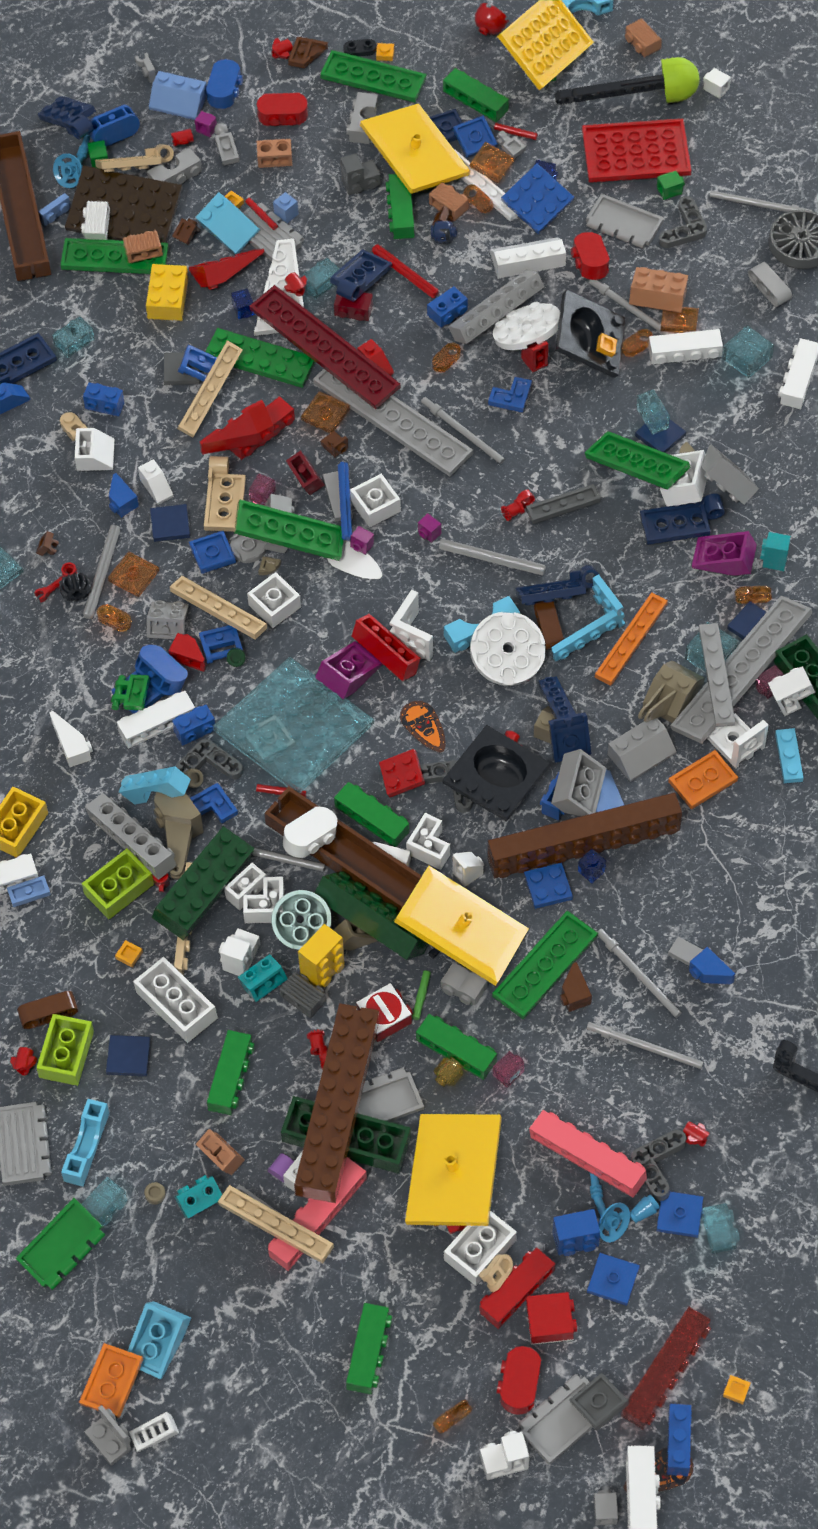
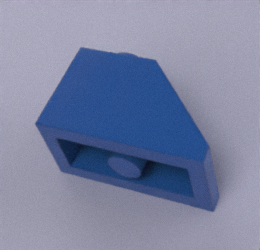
M0 384V414L30 400L22 385Z
M117 473L113 474L109 492V507L113 513H117L122 518L139 507L138 498Z
M708 947L690 961V974L702 983L732 984L734 982L735 973Z

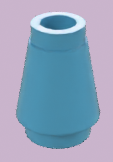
M651 1195L644 1196L631 1210L630 1218L636 1224L657 1213L656 1210L660 1206Z

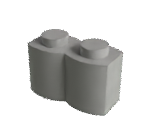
M452 963L441 980V988L449 996H458L460 1001L466 1005H476L487 988V980L458 964Z

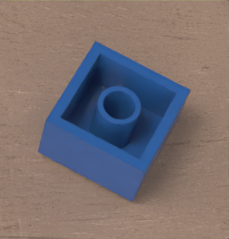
M594 1209L553 1217L552 1233L558 1255L570 1256L577 1251L584 1250V1252H590L599 1247L600 1229Z

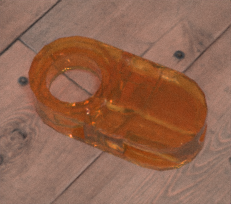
M475 184L466 186L464 195L468 198L469 202L482 213L491 211L493 201ZM475 189L477 191L476 195L469 197V192Z
M641 329L625 339L622 344V353L627 357H634L648 348L649 339L642 341L640 337L647 336L649 338V336H653L652 332L648 329Z
M448 343L432 359L434 371L439 373L445 372L459 360L461 356L460 346L456 343ZM449 350H456L457 353L454 354V355H451V354L448 353V351H449Z
M745 586L735 590V600L739 604H747L749 601L752 603H766L772 599L771 588L768 586Z
M466 1399L462 1400L434 1421L433 1426L441 1434L469 1415L473 1408Z

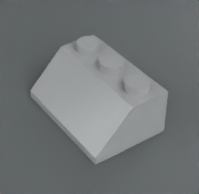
M712 444L708 447L702 464V468L706 472L704 474L705 477L711 482L715 480L718 483L717 487L723 492L727 490L730 493V498L736 503L740 501L745 505L759 488L744 471Z
M656 718L647 723L645 721L608 743L607 755L631 782L675 755L677 751L667 729Z
M581 749L565 753L551 804L567 814L585 816L595 813L606 767Z

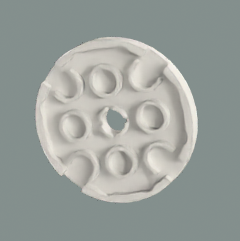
M533 302L528 306L512 310L500 321L496 322L493 329L494 340L497 346L506 350L525 349L528 344L534 342L540 344L558 331L560 311L552 304Z
M498 612L486 617L477 626L471 638L470 654L476 669L486 679L499 685L514 686L530 680L539 671L545 658V640L538 626L528 617L515 612ZM506 644L512 646L513 652H504L503 646Z

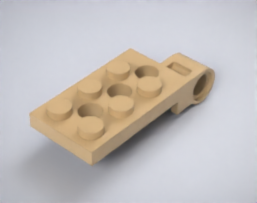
M159 144L155 148L145 149V156L95 160L97 168L103 169L104 172H112L114 168L131 170L132 166L138 169H146L148 165L169 162L173 158L174 152L170 146ZM165 148L167 150L166 157L162 158L160 156V151Z
M210 456L204 531L234 532L237 504L240 499L244 500L246 475L228 474L229 457ZM226 481L232 483L229 486L222 485ZM225 496L230 498L228 501L221 500ZM224 511L229 513L227 516L219 515L221 512Z

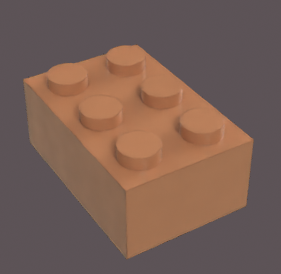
M636 267L631 285L629 304L681 313L687 290L688 275Z

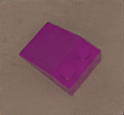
M749 531L698 537L692 568L732 576L751 574L757 544Z
M354 641L324 659L315 678L344 700L355 693L382 666V663L359 643Z

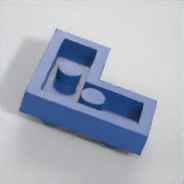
M514 377L510 391L493 387L488 405L523 413L532 386V380Z
M218 783L190 798L201 815L212 810L221 823L238 815V810Z

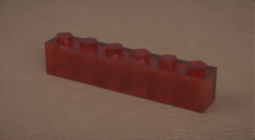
M691 1307L687 1308L629 1398L630 1404L622 1410L621 1416L642 1430H644L647 1424L650 1426L656 1417L654 1412L658 1407H663L668 1398L665 1396L668 1390L673 1391L679 1381L676 1379L680 1372L684 1373L689 1366V1357L697 1354L701 1346L698 1343L702 1338L706 1339L709 1335L711 1319Z

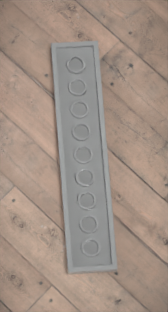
M325 369L313 379V384L449 477L473 454V449L393 395L375 410Z
M780 596L726 659L725 667L733 707L776 657V650L784 647L811 616V608ZM708 682L670 725L673 731L701 744L716 728Z

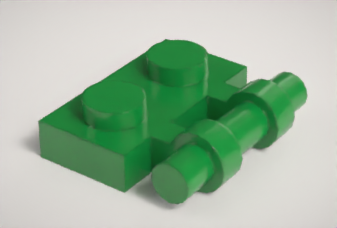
M130 674L129 680H126L124 675H119L114 685L115 694L111 698V708L118 710L119 705L124 703V710L143 711L150 682L149 675Z

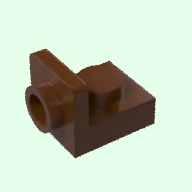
M181 218L172 237L189 245L195 232H200L201 229L194 220Z
M335 431L320 441L321 446L334 458L339 454L345 453L348 449V438L346 436L341 438Z

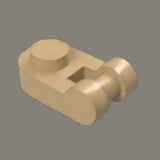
M72 412L64 413L60 417L61 427L72 441L76 440V428H87L77 415Z
M498 1254L493 1258L488 1267L480 1272L479 1276L484 1282L488 1283L487 1287L491 1292L497 1291L513 1269L511 1257L506 1254Z

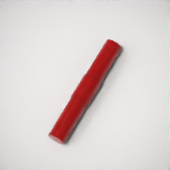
M499 123L494 125V130H503L512 135L537 140L538 137L537 133Z
M250 197L247 198L245 203L272 230H276L278 225Z
M257 784L256 792L281 795L286 790L285 787ZM294 789L306 797L307 791Z

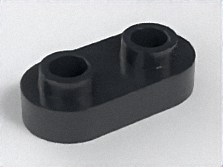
M372 39L351 40L343 45L344 53L358 57L371 56L377 50L376 42Z

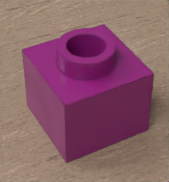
M201 111L195 119L196 132L211 137L217 125L216 117Z
M426 514L418 522V533L423 539H427L432 543L441 535V523L430 514Z
M358 526L351 535L350 547L366 555L373 546L374 534Z

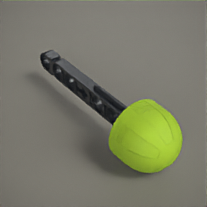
M685 58L661 59V75L559 90L555 93V102L561 105L660 89L665 90L667 104L679 102L690 98L696 92L699 86V72L696 66Z

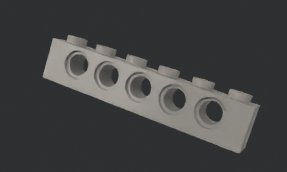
M525 270L448 327L454 340L467 344L544 288L539 273Z
M102 793L85 806L89 818L124 850L128 848L158 880L177 866L174 860V852L170 848L166 849L161 840L157 837L154 838L146 827L142 828L135 817L131 818L125 808L118 807L112 797L108 798Z

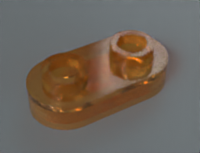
M104 604L97 609L98 620L117 631H127L132 625L130 615L116 607Z

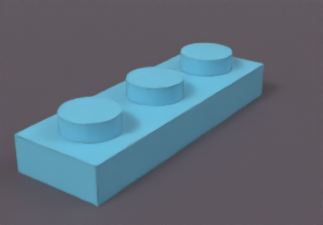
M795 728L776 730L775 736L783 782H803Z

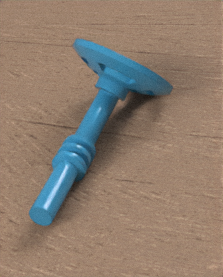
M89 134L84 136L77 152V158L72 154L66 153L58 156L54 162V177L65 188H73L78 184L82 171L81 163L88 154L87 143L91 139ZM64 158H71L72 161L65 163V162L63 161V159H64ZM59 166H61V174H62L63 177H61V175H60ZM68 179H76L74 183H67Z
M590 1173L591 1198L594 1199L601 1217L598 1223L600 1238L605 1242H614L626 1231L630 1222V1210L623 1203L612 1204L606 1209L602 1200L603 1190L602 1185L599 1184V1178ZM616 1207L621 1208L622 1212L618 1213L614 1211V1209ZM603 1229L609 1231V1235H604L602 1233Z

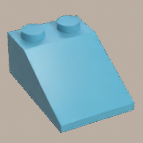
M219 192L195 217L203 228L235 254H238L260 230Z
M157 1302L145 1304L128 1352L144 1358L140 1367L141 1371L159 1379L163 1378L184 1338L191 1317Z

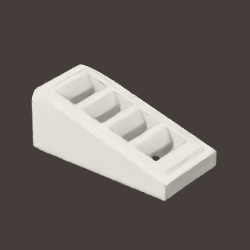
M373 842L409 867L411 861L410 851Z
M167 1412L129 1432L137 1452L179 1433L172 1415ZM164 1422L167 1423V1426L169 1428L168 1430L165 1429L163 1425ZM157 1425L161 1432V1434L159 1435L157 1434V1431L155 1429V1426ZM150 1429L153 1436L152 1439L149 1438L146 1430ZM139 1433H142L145 1439L144 1443L141 1442Z

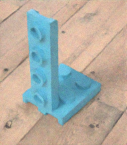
M599 574L593 577L594 586H592V589L595 593L593 597L598 605L601 604L604 607L605 615L554 645L552 652L555 662L565 659L571 652L583 648L591 640L598 639L604 632L611 631L616 626L620 628L625 625L623 620L625 616L621 611L623 609L622 604Z

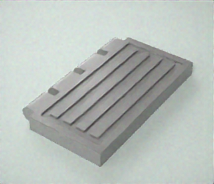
M601 193L588 214L586 222L589 228L598 231L601 227V232L612 237L617 234V239L628 243L633 240V245L644 248L645 245L649 246L664 222V217Z
M259 203L258 206L278 225L276 230H272L250 207L242 212L260 229L249 243L256 249H264L263 255L271 262L277 240L294 238L295 249L298 250L302 247L304 237L297 231H294L291 226L282 221L274 212H270V209L263 203Z
M404 1067L391 1071L392 1078L390 1079L387 1073L372 1078L373 1085L371 1086L368 1080H366L358 1113L390 1122L424 1110L423 1102L411 1073H406Z
M36 1102L0 1107V1163L3 1186L44 1180V1176L52 1174L51 1162L47 1159L50 1157L49 1142L46 1140L48 1139L47 1123L40 1122L46 1120L44 1105H37Z
M577 1374L564 1383L568 1391L561 1386L548 1397L553 1403L552 1405L547 1400H544L533 1410L536 1418L529 1413L518 1423L522 1428L521 1432L524 1438L548 1465L553 1463L593 1428L569 1401V1399L590 1383L585 1377L581 1379Z

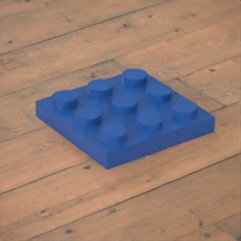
M537 163L501 197V201L538 234L574 200V196Z

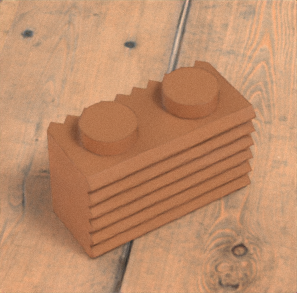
M642 18L626 26L625 38L627 42L631 43L637 53H641L643 57L661 49L662 39Z
M441 182L439 186L429 193V204L438 211L444 206L450 209L448 215L454 218L453 221L457 220L469 209L468 198L464 194L456 192L451 185Z
M156 230L147 231L140 235H129L123 238L128 263L163 256Z

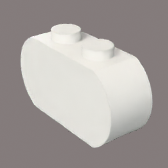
M315 807L286 825L283 837L285 851L291 856L305 858L309 854L316 853L323 845L330 844L336 834V815L328 808Z

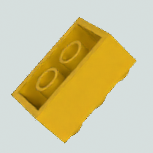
M152 264L146 301L148 319L183 321L188 286L187 266Z
M15 787L10 789L0 804L1 851L16 858L21 855L48 814L45 801Z
M323 924L298 951L300 975H305L313 986L326 987L331 982L334 974L340 973L345 966L343 937L326 924Z

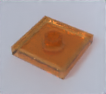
M485 142L471 161L469 167L499 183L515 158Z
M682 307L681 313L663 310L660 331L675 333L696 332L699 308Z
M319 391L301 415V420L331 433L335 431L350 410V405Z
M128 551L109 575L108 581L139 597L159 572V567Z

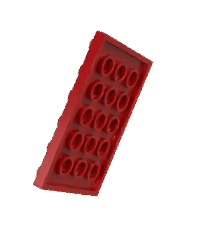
M683 119L582 125L589 182L657 178V176L677 171L679 176L691 175Z

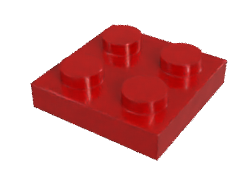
M415 749L379 762L386 792L390 798L425 784Z

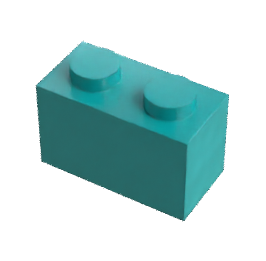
M773 532L768 533L767 539H763L760 559L763 560V568L779 571L785 570L791 536Z

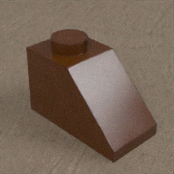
M577 962L572 964L563 983L562 994L560 995L562 1005L566 1006L569 1012L591 1005L592 995Z

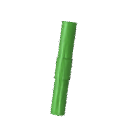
M423 971L412 1015L414 1020L420 1019L431 975L429 971Z

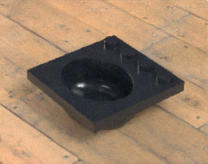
M565 290L562 293L555 351L566 355L573 361L581 362L615 378L619 375L625 317L571 291ZM601 333L617 339L616 351L613 357L596 351L598 336Z
M486 725L443 778V784L507 822L550 767V762Z

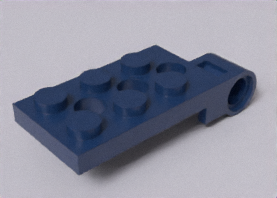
M61 96L51 105L45 106L38 113L40 120L66 128L68 134L80 140L94 130L91 121L87 117L96 112L93 105Z
M362 249L331 276L330 283L338 286L336 290L337 295L354 302L391 269L392 263Z
M39 333L0 352V369H6L5 372L0 373V384H13L57 361L56 355ZM32 352L37 353V355L33 357L28 356ZM14 361H22L18 365L13 364Z
M714 493L702 497V501L697 503L641 510L640 519L646 543L649 545L709 536L710 527L708 520L722 517L725 511L721 496ZM699 517L702 521L695 522L693 518ZM682 520L684 524L678 525L675 521ZM662 522L666 524V526L658 527L657 524Z
M586 565L580 570L569 572L570 579L517 587L515 588L516 595L521 603H525V605H534L537 601L552 602L555 598L571 599L574 595L586 594V588L594 586L593 578L585 580L588 573H594L593 577L599 573L593 566Z

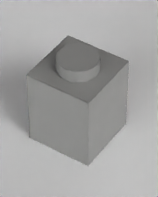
M601 1490L598 1493H594L595 1525H617L616 1492L611 1493L610 1490Z

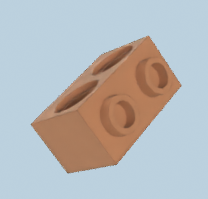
M291 139L257 141L258 168L292 166Z
M210 1129L196 1143L222 1171L230 1175L245 1161L218 1133Z

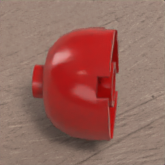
M481 3L474 19L476 26L479 28L478 31L483 35L499 34L509 22V20H505L507 16L494 6L489 8L486 7L487 3Z

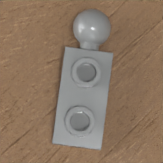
M224 123L217 124L214 128L216 134L215 142L222 164L227 165L239 162L232 133H227L228 128Z

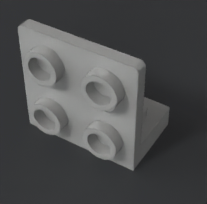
M162 600L152 602L147 615V638L175 639L177 633L184 635L185 618L189 604L180 601L169 603Z
M101 1405L98 1407L101 1418L84 1432L112 1466L132 1450L129 1443L131 1439L128 1436L129 1432L122 1424L118 1426L114 1413L109 1408L105 1410Z

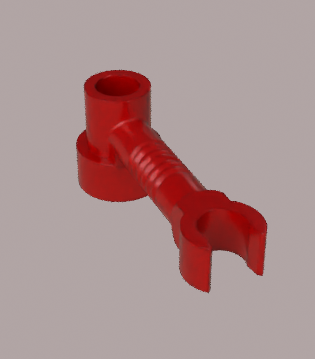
M71 562L65 563L61 568L62 576L47 587L39 588L34 592L36 597L43 594L39 598L40 602L46 601L50 593L59 587L62 577H67L68 574H74V572L77 574L75 564Z

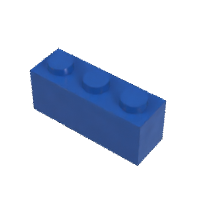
M669 1405L666 1475H689L691 1405Z

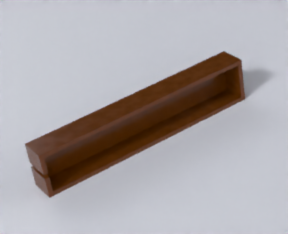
M21 132L1 134L0 203L17 281L32 279L33 275H36V278L51 275Z
M288 786L278 797V802L275 801L264 813L265 823L284 836L286 825L319 806ZM338 819L334 840L330 844L320 847L316 853L310 854L333 871L348 873L352 880L364 884L370 892L379 894L383 901L395 905L398 911H401L422 877Z
M675 792L488 840L487 859L494 879L505 878L510 874L524 873L529 869L542 868L553 863H563L572 858L579 859L587 854H598L603 850L611 848L618 849L622 845L637 844L642 840L656 839L665 834H675L677 831H680L682 810Z
M339 1003L294 1184L295 1196L336 1203L379 1025V1010L361 1007L359 1011L357 1006Z

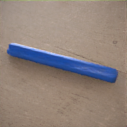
M340 462L338 464L342 539L350 541L353 532L348 463Z

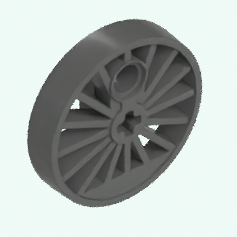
M792 210L782 214L774 221L770 229L768 245L771 253L778 261L799 269L818 266V213L809 210ZM799 219L802 220L801 228H800V225H799V223H798V220H799ZM805 220H808L810 222L805 228ZM796 251L799 252L798 258L793 257ZM802 252H805L807 258H802Z

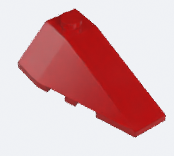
M254 249L235 254V257L220 258V261L204 262L190 266L189 271L201 287H208V290L218 287V284L225 282L263 254L265 250Z
M260 400L241 411L243 414L238 418L228 420V424L223 429H216L200 441L201 453L209 454L256 445L274 437V425L264 402Z

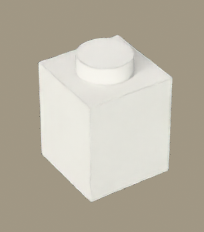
M714 68L704 76L703 89L720 99L730 89L731 77Z

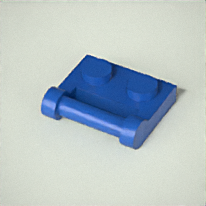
M188 344L178 372L181 374L186 373L204 382L207 375L187 367V364L209 373L217 357Z
M230 625L199 633L207 664L213 663L214 660L226 658L230 649L216 653H210V650L234 644L235 647L242 649L237 629Z

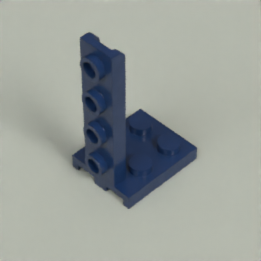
M557 676L538 680L540 690L555 718L548 721L554 762H561L565 753L579 749L591 755L586 713L576 714Z

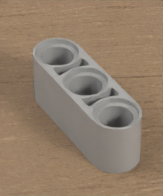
M762 262L748 270V276L752 283L775 307L792 299V292L767 263Z

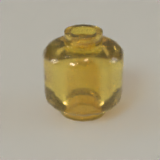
M445 1057L434 1069V1074L437 1076L434 1080L442 1087H445V1085L453 1087L463 1076V1066L453 1057H450V1059Z

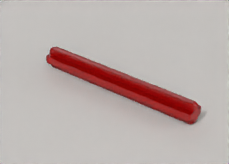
M379 244L373 246L372 253L391 262L393 269L431 298L438 296L439 290Z

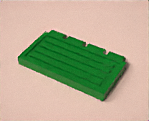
M73 1198L16 1259L44 1288L49 1286L54 1290L63 1280L59 1273L62 1272L67 1276L78 1264L74 1258L77 1257L81 1261L92 1250L88 1243L91 1241L96 1246L105 1236V1233L102 1231L104 1226L76 1198Z

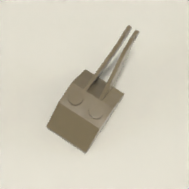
M674 661L663 664L650 685L638 718H644V721L647 723L662 717L673 723L701 689L705 677Z
M156 792L154 798L155 809H153L157 816L155 821L159 828H164L166 831L167 848H170L175 854L174 860L177 866L169 872L171 878L177 880L184 874L191 839L203 833L201 813L186 792L183 796L172 798L163 793Z

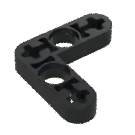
M782 1040L776 1049L773 1063L774 1070L818 1092V1074L795 1063L798 1050L796 1045L788 1040Z

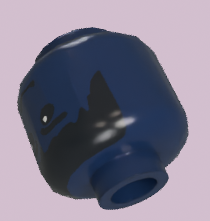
M436 221L431 226V238L436 243H451L454 237H457V227H454L451 221Z

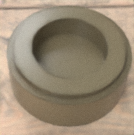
M188 769L184 773L191 779L188 785L189 788H197L202 784L203 775L200 770Z
M156 1182L150 1183L144 1191L145 1198L150 1204H159L166 1196L163 1185Z

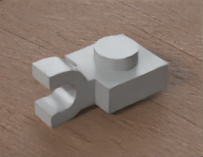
M148 53L144 54L145 59H139L138 56H135V62L138 66L142 67L144 77H147L150 83L154 82L156 77L155 68Z
M503 130L498 133L500 138L497 140V143L502 146V150L512 159L526 151V146L515 136L510 138Z

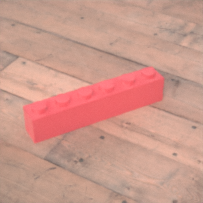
M542 1110L529 1128L532 1139L633 1198L647 1179L646 1169L643 1165L628 1160L621 1152L616 1153L606 1143L597 1142L590 1134L580 1132L573 1124L561 1121L552 1112L548 1113Z
M347 1157L336 1203L308 1198V1203L304 1208L300 1207L297 1210L292 1221L320 1235L366 1181V1171ZM276 1237L268 1245L269 1257L287 1271L303 1255V1252Z

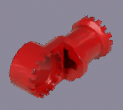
M530 490L522 491L513 503L501 507L504 518L510 521L512 517L524 514V508L533 504L535 497Z
M317 1029L316 1031H310L307 1034V1038L311 1044L310 1054L319 1055L321 1069L323 1070L328 1047L325 1045L323 1038L325 1036L324 1030Z

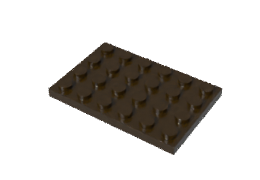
M83 166L65 229L82 233L81 226L82 223H85L83 208L87 207V201H106L110 207L108 239L123 241V238L129 235H140L147 231L156 230L160 243H167L183 187L180 184L113 171L104 172L103 169Z

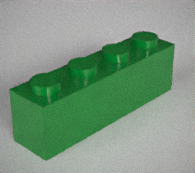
M455 68L443 79V92L496 123L509 111V99L506 96L480 83L477 79L468 76L463 71Z
M388 174L389 182H385L386 192L390 193V195H387V206L391 205V208H388V218L392 219V222H389V230L393 232L394 239L414 238L411 193L396 174Z
M348 782L334 797V805L338 810L393 847H397L409 833V822L405 817L395 814L389 806H383L374 796L364 793L358 785Z
M428 1014L416 1031V1041L482 1080L487 1077L497 1062V1053L493 1048L483 1046L476 1038L466 1036L459 1028L449 1026L438 1016Z
M231 1030L227 1031L207 1099L208 1111L232 1116L233 1109H237L239 1103L237 1095L244 1086L243 1074L248 1072L250 1064L248 1057L249 1054H253L255 1047L250 1034Z
M364 1303L346 1381L347 1390L372 1395L373 1388H377L379 1375H376L378 1368H382L384 1355H381L382 1347L386 1348L388 1335H385L386 1328H390L392 1323L389 1307Z

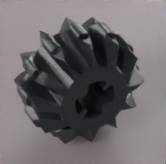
M74 572V574H68L67 577H62V580L59 582L60 593L67 601L82 600V597H87L88 593L91 592L89 578L87 575H83V573L76 574Z

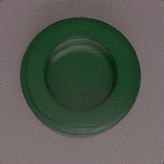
M237 647L231 648L227 653V662L233 667L241 666L245 662L244 651Z

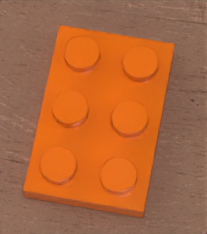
M714 750L671 776L668 782L692 810L737 782L738 776L718 752Z
M104 1343L79 1403L99 1411L98 1407L102 1405L105 1410L109 1408L117 1418H120L144 1358Z

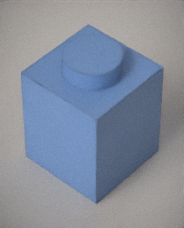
M286 192L273 201L274 213L282 221L289 223L298 215L297 200Z

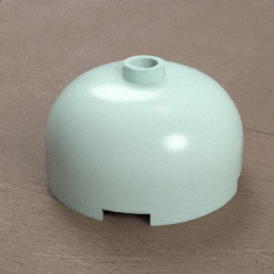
M295 890L281 897L274 906L271 917L272 928L276 937L284 945L300 950L323 924H326L328 927L331 926V913L328 905L319 895L307 890ZM283 904V912L278 915L277 911ZM297 916H303L304 920L302 923L296 921Z

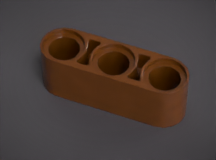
M536 602L534 604V611L538 627L545 640V650L552 649L554 645L564 640L554 602Z
M64 991L19 1006L17 1011L22 1028L32 1029L50 1023L53 1014L71 1017L78 1012V1007L73 992Z

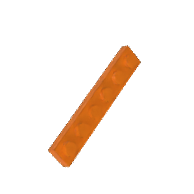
M651 592L595 673L596 679L610 686L614 683L667 606L668 600Z

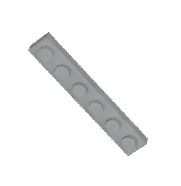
M718 623L699 625L715 727L735 726Z

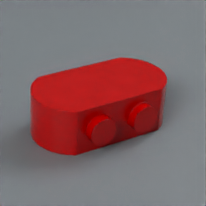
M301 93L264 94L257 101L258 120L265 126L300 125L308 117L307 99Z
M592 232L577 235L574 239V246L571 247L572 258H575L576 269L580 270L581 276L590 280H599L607 276L610 258L601 236Z
M526 1346L516 1347L507 1354L506 1361L502 1360L500 1373H503L504 1376L503 1381H498L497 1393L500 1394V1403L503 1408L512 1414H525L534 1407L541 1358L532 1348Z

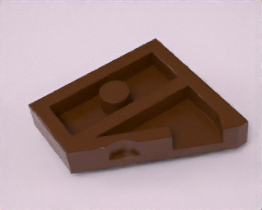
M297 36L288 65L306 68L328 49V42Z

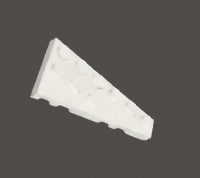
M294 238L277 240L264 293L273 285H276L304 307L302 296L286 292L284 286L287 285L285 278L288 274L295 272L299 276ZM257 317L254 336L278 333L260 317Z

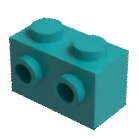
M270 954L238 976L244 990L255 1002L288 979L282 966Z
M203 1175L195 1180V1185L191 1187L185 1185L177 1190L178 1194L174 1198L185 1218L188 1219L219 1201L222 1193L213 1176L207 1177ZM206 1187L209 1188V1192L207 1194L205 1193ZM188 1197L191 1198V1202L189 1204L187 1203Z

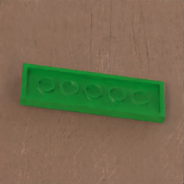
M331 50L320 73V79L415 103L426 80V74Z
M65 238L60 266L61 270L151 274L152 264L166 265L169 246L168 243H160L163 256L128 263L123 241Z
M217 328L205 351L218 358L224 345L229 341L243 349L233 366L234 368L301 388L304 387L315 364V361L304 353Z
M609 431L585 452L587 459L666 490L691 468L688 461Z
M239 500L234 534L340 561L343 548L341 526Z
M566 911L492 993V997L524 1019L598 937V932L569 911Z

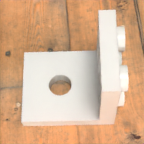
M411 590L390 621V625L393 626L390 632L421 659L430 661L433 657V636L411 626L419 613L418 592Z
M735 713V726L716 727L707 739L737 768L739 763L745 758L749 760L753 757L755 751L759 748L761 750L765 748L769 725L764 720L750 729ZM734 735L737 739L730 741L728 737Z

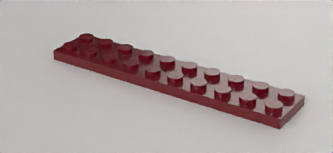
M273 285L250 305V310L375 410L401 388L397 380L276 285Z

